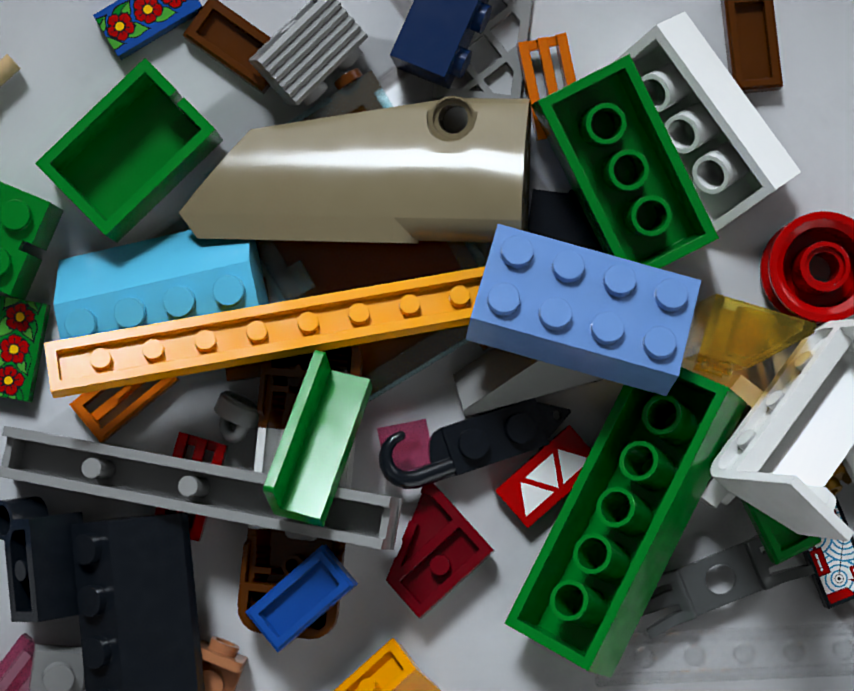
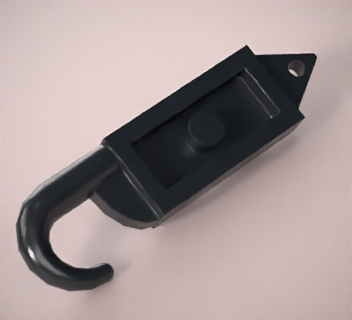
M535 398L440 427L432 433L429 440L428 456L430 463L411 470H401L393 462L392 455L395 446L406 437L405 432L398 431L390 435L382 444L379 452V467L384 477L394 486L403 489L421 488L549 445L550 436L568 417L571 410L536 402ZM555 411L559 412L560 417L558 420L553 417Z

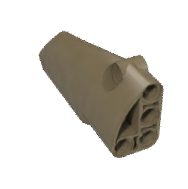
M452 95L441 100L251 129L208 175L179 211V214L199 239L419 244V241L492 243L497 224L528 232L531 100L529 98H462ZM451 108H464L468 116L467 125L459 133H448L443 124L444 115Z

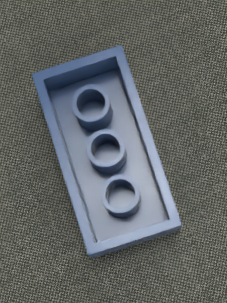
M497 224L465 340L667 396L679 377L702 280Z

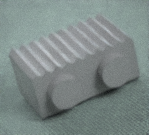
M311 0L248 61L288 105L298 106L303 102L307 106L326 91L328 85L324 80L336 68L343 72L361 57L363 52L359 46L368 36L361 29L360 25L354 21V18L348 14L347 10L341 6L339 1Z

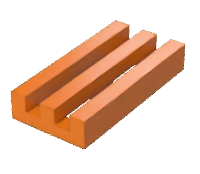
M566 32L516 44L526 95L531 100V104L540 100L530 52H539L547 95L558 91L549 48L556 47L564 87L576 81ZM531 106V119L536 141L547 139Z
M178 377L161 379L103 428L98 422L146 382L122 387L92 413L88 411L86 406L107 389L82 393L69 405L99 442L104 443L180 379Z

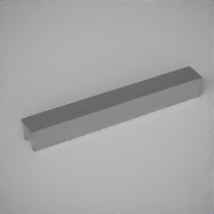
M4 426L2 436L7 437L2 465L0 466V477L380 550H394L403 502L402 498L338 487L324 527L274 515L263 492V486L268 475L266 473L9 426Z

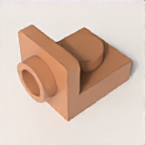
M215 636L211 637L210 642L202 639L200 644L205 691H235L248 657L238 654L240 647L228 640Z

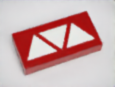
M568 425L550 441L549 445L540 449L494 491L522 523L529 528L571 491L591 449L575 430Z

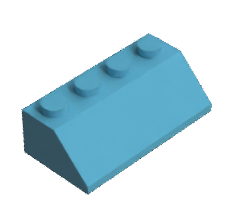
M192 230L59 260L53 302L60 340L269 304L256 240L199 239Z

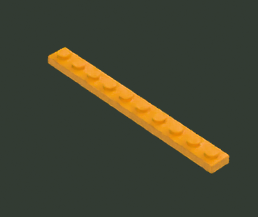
M485 266L45 342L44 348L50 391L53 398L308 354L313 353L315 350L324 351L469 325Z

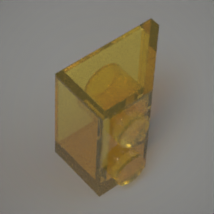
M714 294L698 303L683 359L695 362L693 370L701 374L716 378H722L723 375L731 376L732 372L749 369L814 334L816 323Z

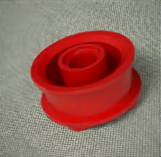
M829 211L813 212L793 220L772 236L762 254L760 279L765 295L778 312L790 320L806 325H819L823 322L842 320L854 315V220L852 218ZM813 256H819L829 264L830 275L825 282L816 280L810 273L809 263Z

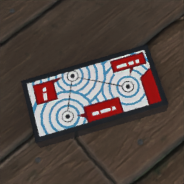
M836 497V506L834 512L848 526V523L846 521L838 498ZM853 536L849 541L819 537L820 543L802 553L806 564H811L815 574L811 576L824 608L830 609L854 599Z

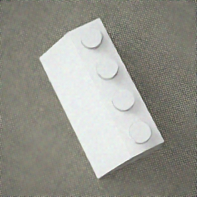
M685 11L655 25L615 60L617 61L630 54L716 232L801 173Z

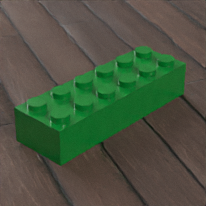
M683 367L680 368L679 377L667 396L623 385L504 624L588 672L611 678L712 476L710 474L711 465L730 439L747 403L729 387Z

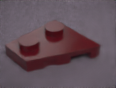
M434 483L422 487V494L412 520L408 522L404 532L401 548L397 557L394 558L386 578L387 583L419 619H422L495 552Z

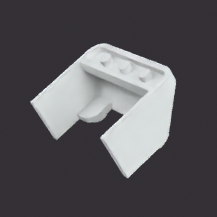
M854 319L823 322L813 328L801 340L718 453L710 468V474L726 490L800 535L849 541L854 534L835 514L836 497L824 487L854 445Z

